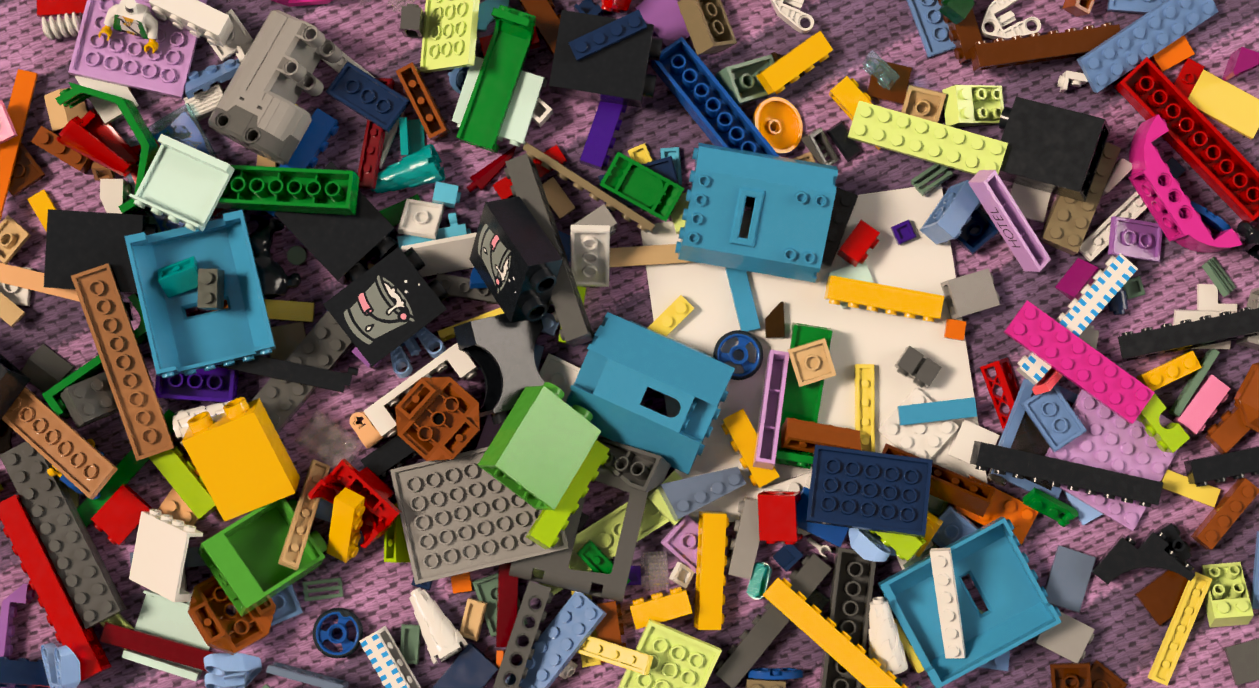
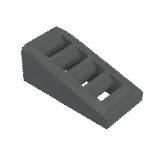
M821 127L810 131L801 138L819 164L833 165L839 160ZM829 155L830 159L826 161L825 158Z

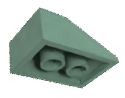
M772 54L728 66L715 75L736 104L742 106L769 96L756 75L772 65L774 59Z

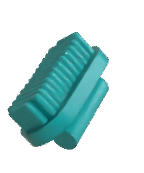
M765 562L754 564L751 580L746 591L752 599L761 600L764 598L763 594L768 589L772 573L769 564Z

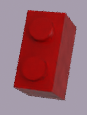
M860 220L839 249L837 255L854 267L858 263L863 264L869 256L866 252L869 248L874 249L880 241L877 239L880 232L863 220Z

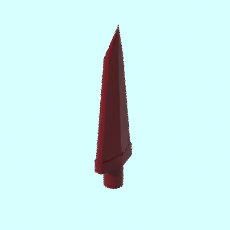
M516 146L472 175L470 179L473 182L466 189L470 193L477 188L481 191L484 190L506 165L505 161L513 158Z

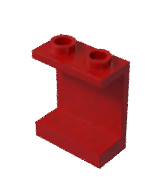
M122 484L91 520L94 522L93 526L100 532L104 531L109 535L107 538L114 545H124L126 543L125 539L139 525L141 511H150L153 508L127 484Z
M762 491L758 494L760 541H766L767 544L784 541L785 544L792 545L803 538V534H798L797 502L801 500V492Z

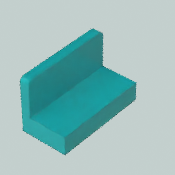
M399 117L400 149L403 158L425 146L424 127L420 119L408 120L407 117Z
M194 256L158 269V282L167 297L170 298L198 287L197 260Z

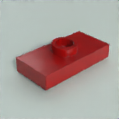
M1190 58L1185 60L1173 83L1187 99L1205 67Z

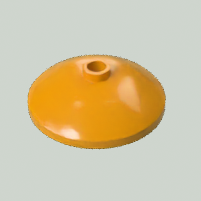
M771 97L762 101L756 108L753 124L777 154H784L794 150L800 143L803 134L802 120L794 105L786 99Z

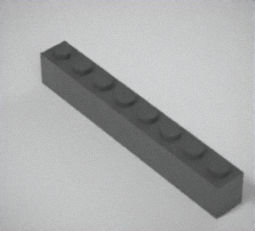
M814 553L811 555L806 554L800 562L802 566L799 570L794 569L788 576L789 582L792 584L791 589L795 593L800 591L806 598L811 595L832 569ZM770 601L763 607L766 609L763 614H757L752 620L753 626L750 630L745 629L739 636L741 641L737 646L733 644L727 651L728 657L725 660L721 659L714 667L716 669L714 673L731 688L736 687L790 620Z

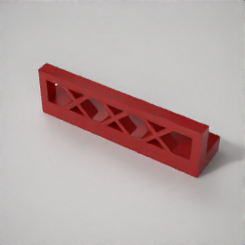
M1008 357L980 367L1003 431L1020 390ZM994 366L996 371L995 379L989 376L987 368ZM996 385L1002 387V397L996 394ZM1003 403L1009 406L1010 411L1008 415L1002 410ZM1026 411L1016 436L1034 429L1033 423Z

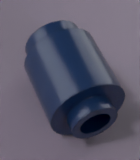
M1123 287L1108 303L1109 312H1113L1114 315L1125 314V310L1129 309L1126 291L1123 290Z

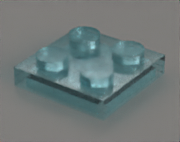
M873 50L862 63L864 70L869 75L873 74L878 79V84L888 90L895 85L900 77Z

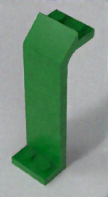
M500 5L499 9L493 8L491 13L496 20L495 29L456 138L464 143L494 153H498L500 147L496 144L533 40L536 20L534 15Z
M133 293L128 299L141 318L140 325L134 330L140 345L148 339L138 294ZM99 355L42 394L56 415L62 418L71 416L60 396L65 388L91 378L104 370Z
M792 323L791 330L793 332L790 348L825 338L828 349H830L833 331L831 328ZM790 356L780 428L787 418L817 423L824 385L823 379L799 387ZM779 430L775 463L810 469L811 464H813V453L782 448L781 431Z

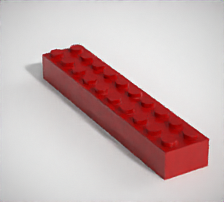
M1146 57L1114 88L1145 120L1159 114L1166 121L1167 128L1169 129L1168 132L1162 135L1163 139L1242 220L1249 221V223L1254 221L1259 216V172L1156 65Z
M13 495L0 502V521H2L5 527L3 528L4 534L13 543L12 550L16 556H19L22 562L20 563L24 573L28 574L30 578L29 584L39 596L38 602L42 608H45L48 614L46 616L48 623L54 626L56 630L55 636L60 644L62 643L63 646H68L80 661L81 681L89 679L112 666L93 628L85 629L25 506H21L20 501L22 500L20 496Z

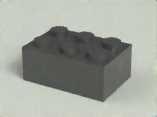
M105 372L69 386L60 394L77 429L119 412Z

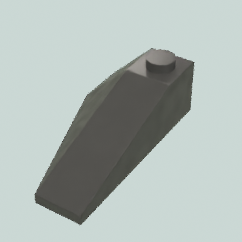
M598 436L597 441L610 449L607 453L609 458L604 465L631 488L647 493L663 483L671 465L662 456Z

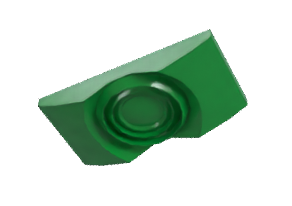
M617 152L599 184L667 222L685 190L680 185L620 152Z

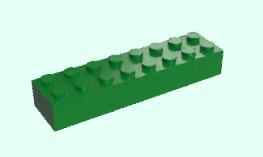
M231 165L235 170L215 207L222 209L355 215L360 177L354 171Z

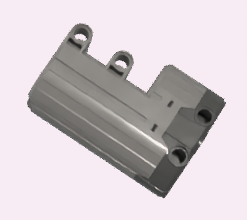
M271 10L208 120L209 127L264 158L280 165L288 164L312 121L310 113L295 105L302 91L311 96H318L322 93L324 85L312 73L320 59L330 63L340 61L342 58L341 49L332 41L326 39L325 35L314 25L280 10Z

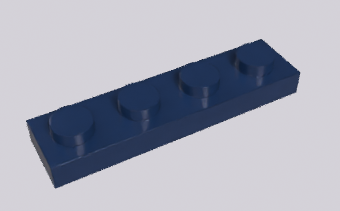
M638 9L568 42L576 61H579L647 29V25Z

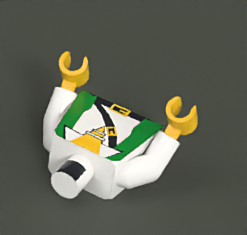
M121 0L120 4H115L109 8L104 21L105 26L102 27L98 34L99 38L102 36V33H106L108 35L106 41H108L113 33L111 29L113 27L115 30L149 39V42L144 46L146 53L150 47L153 50L152 54L157 51L159 45L155 39H157L158 21L151 14L149 7L136 3L135 0Z

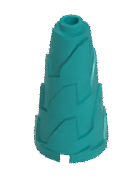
M433 144L426 145L420 150L403 157L401 161L378 172L376 188L371 189V191L385 193L445 180L444 167L440 166L442 161Z

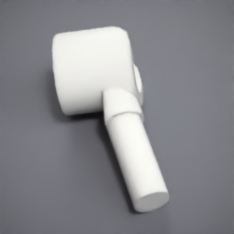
M808 538L807 541L819 550L822 558L828 560L824 552L830 551L833 554L830 547L827 545L822 546L812 538Z

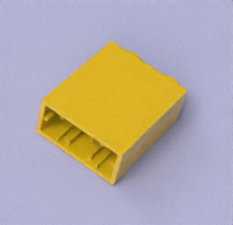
M239 397L224 405V413L211 417L210 413L206 411L193 416L187 422L189 427L182 443L224 522L295 494L299 484L300 476L260 398L247 403L245 397Z

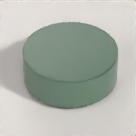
M293 246L288 250L287 258L290 263L298 266L306 261L307 253L302 247Z

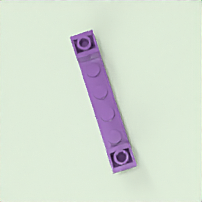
M29 583L21 585L2 601L0 657L9 658V656H12L13 645L10 644L11 637L15 634V625H13V617L15 618L17 615L15 603H31V599H34L35 591Z

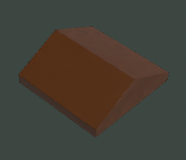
M1090 663L1050 664L1052 688H1092Z

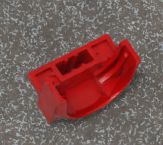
M344 458L330 474L323 477L315 485L308 496L311 500L322 498L333 504L334 498L346 487L365 497V511L362 515L363 524L360 528L364 536V542L360 546L367 548L384 535L401 511L390 501V498L395 493L368 467L358 471Z

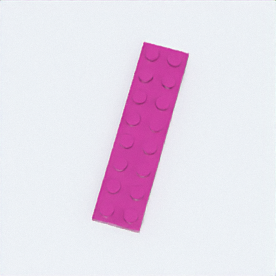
M1028 300L1023 304L1004 331L1013 340L1129 424L1134 423L1155 393Z

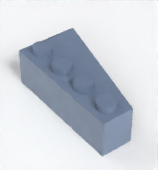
M733 467L660 484L657 488L673 519L676 521L740 488L746 482L739 468Z

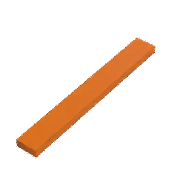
M21 69L17 71L7 109L18 136L0 144V220L38 78L37 73Z

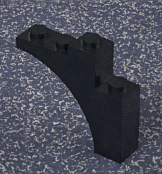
M1154 529L1149 532L1138 546L1134 538L1130 535L1126 537L1122 534L1092 569V572L1106 584H1109L1117 576L1127 571L1144 567L1167 569L1182 575L1189 581L1195 576L1194 567L1186 560L1182 562L1177 558L1179 555L1171 548L1166 549L1169 545L1168 536L1161 530L1155 531Z

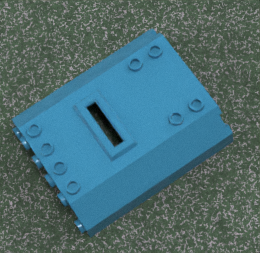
M699 143L698 148L694 147L692 159H695L696 166L695 171L691 170L689 182H692L691 190L688 189L686 194V201H689L688 209L684 208L682 220H685V226L680 228L679 239H681V242L677 241L675 253H678V259L815 283L817 272L819 273L836 195L837 167ZM752 197L755 198L748 238L739 237L746 198Z
M242 210L225 213L221 219L208 221L203 232L198 229L194 232L186 227H181L150 235L141 232L124 236L152 358L158 376L169 378L183 373L185 376L193 375L199 369L210 371L216 369V365L223 364L226 367L234 365L237 360H243V362L252 361L254 356L270 354L272 350L276 349L247 224ZM194 256L197 260V271L198 269L216 268L223 270L224 300H227L228 308L187 317L185 309L197 307L198 287L169 298L158 282V269Z
M1000 517L944 547L951 548L966 651L965 658L945 659L930 555L878 583L885 599L888 600L895 618L935 688H940L1061 623L1059 617L1062 615L1056 605L1053 606L1048 603L1046 599L1048 594L1043 586L1040 587L1037 580L1039 578L1034 569L1030 570L1027 564L1029 563L1027 555L1019 550L1018 546L1020 543L1012 532L1014 526L1009 519L1006 520L1004 517ZM967 574L970 575L988 611L980 614L961 578Z

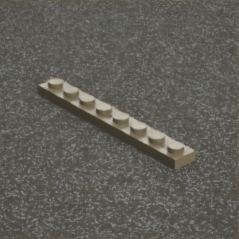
M527 142L522 149L527 151L526 153L532 160L535 161L538 158L542 161L541 165L549 171L552 168L558 171L557 176L565 181L569 178L574 182V187L580 191L586 189L590 192L589 196L598 202L600 199L606 202L605 206L613 212L617 209L622 213L621 217L629 222L634 220L639 223L637 225L639 229L647 233L648 230L653 232L657 226Z

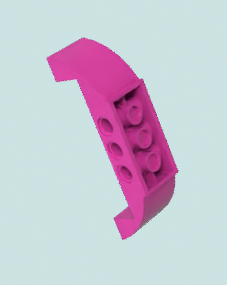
M1158 114L1142 122L1131 142L1129 162L1132 163V170L1130 171L1131 176L1128 178L1169 242L1175 241L1182 247L1202 253H1214L1242 245L1238 233L1232 228L1214 235L1211 234V231L1201 221L1200 214L1190 204L1189 197L1181 190L1178 180L1170 173L1169 166L1159 156L1158 149L1152 145L1151 142L1169 131L1166 121Z

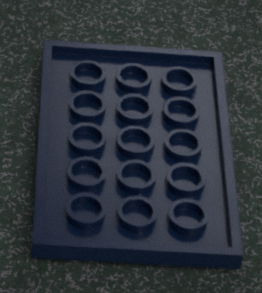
M815 445L806 522L924 538L933 460Z

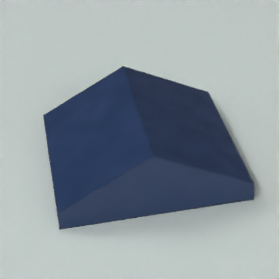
M979 207L971 213V220L966 225H963L961 228L962 232L956 239L971 254H975L1000 233L991 218Z

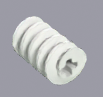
M72 12V18L65 13L64 19L61 18L60 14H57V20H54L53 16L50 15L49 21L43 16L42 29L45 37L53 40L55 37L61 39L62 35L65 38H68L70 34L73 37L77 36L83 17L82 13L80 12L79 17H77L76 13Z

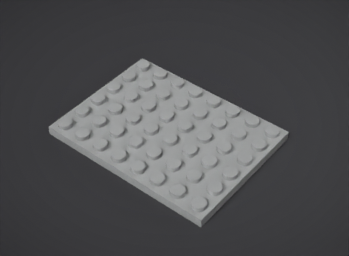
M488 447L459 453L453 460L425 461L390 470L398 508L401 511L400 517L415 585L569 549L565 530L559 532L557 536L559 540L556 545L546 550L526 537L542 510L533 508L478 466Z

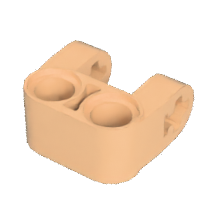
M356 412L350 417L351 427L367 449H370L385 438L380 435L364 412ZM357 417H363L364 420H362V423L366 425L363 426L362 424H357Z

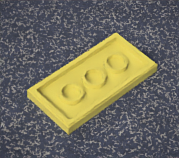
M1203 69L1188 100L1201 113L1243 136L1253 139L1259 128V99Z

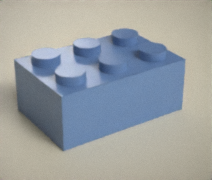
M968 180L948 188L920 229L936 245L957 239L962 232L961 228L963 225H966L971 220V213L981 205Z

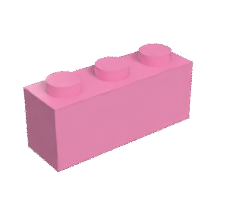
M1207 375L1194 392L1180 416L1175 417L1173 421L1179 423L1191 435L1200 434L1206 427L1204 423L1207 419H1211L1216 414V407L1219 403H1223L1228 398V391L1231 388L1214 375Z

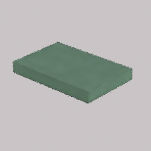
M498 573L472 582L478 600L487 603L484 618L491 637L496 635ZM519 596L517 599V614L521 605ZM526 618L524 619V625L528 624Z

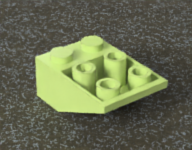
M954 85L942 90V93H946L944 114L947 126L968 127L999 124L1000 116L1004 109L1002 86Z
M1241 562L1202 565V574L1212 578L1205 596L1206 613L1210 628L1248 625L1254 614Z

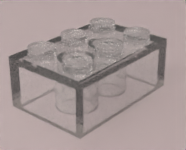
M317 410L295 440L296 443L333 469L344 458L352 465L365 447L359 437L321 410Z

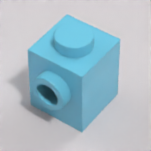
M436 181L432 203L455 208V203H459L461 192H458L459 186Z

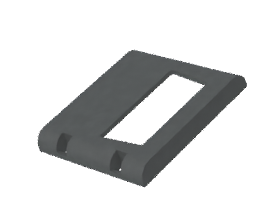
M600 465L597 470L599 474L594 481L630 494L610 574L569 568L585 497H581L578 501V509L574 514H570L567 519L569 524L565 528V534L569 549L511 562L509 576L623 602L648 492L631 488L605 465ZM533 570L544 571L543 579L532 576ZM592 582L603 585L602 593L591 590Z

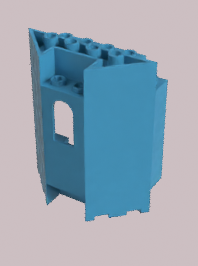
M607 312L602 324L594 335L592 343L587 347L589 350L574 384L570 387L571 392L567 397L566 404L570 407L579 405L587 409L593 415L591 423L601 430L599 435L612 441L662 456L671 465L670 467L689 475L697 455L701 456L705 445L702 444L704 438H709L713 427L710 426L712 420H717L721 409H718L721 401L725 402L729 392L726 391V388L735 368L638 323L627 321ZM647 387L676 399L681 407L679 414L675 417H667L640 405Z

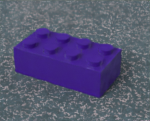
M215 366L216 369L204 371V369L196 370V374L185 376L183 373L169 378H162V376L156 374L155 392L157 398L224 403L237 398L239 371Z

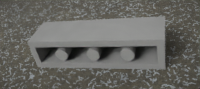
M744 497L743 501L739 502L738 512L740 516L739 520H735L733 531H736L734 539L731 538L729 550H731L730 557H727V565L724 568L727 569L728 575L751 580L760 542L758 500Z

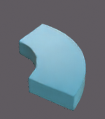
M485 0L479 4L477 30L486 31L488 24L495 19L491 15L493 8L499 9L500 5L509 7L510 0Z

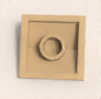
M909 85L901 113L938 123L946 93Z
M67 88L58 89L44 95L53 133L61 131L71 119L77 116L82 119L88 112L85 101L73 108L58 104L55 98L59 97V93Z
M9 215L0 223V261L5 265L8 264L31 236L24 227Z

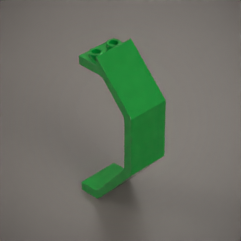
M68 82L72 89L67 88L59 93L60 96L55 98L60 106L63 104L64 107L69 106L73 108L90 97H98L114 102L121 110L141 145L135 195L160 148L137 107L131 100ZM132 198L118 206L124 214H135L143 209L133 204L134 200Z

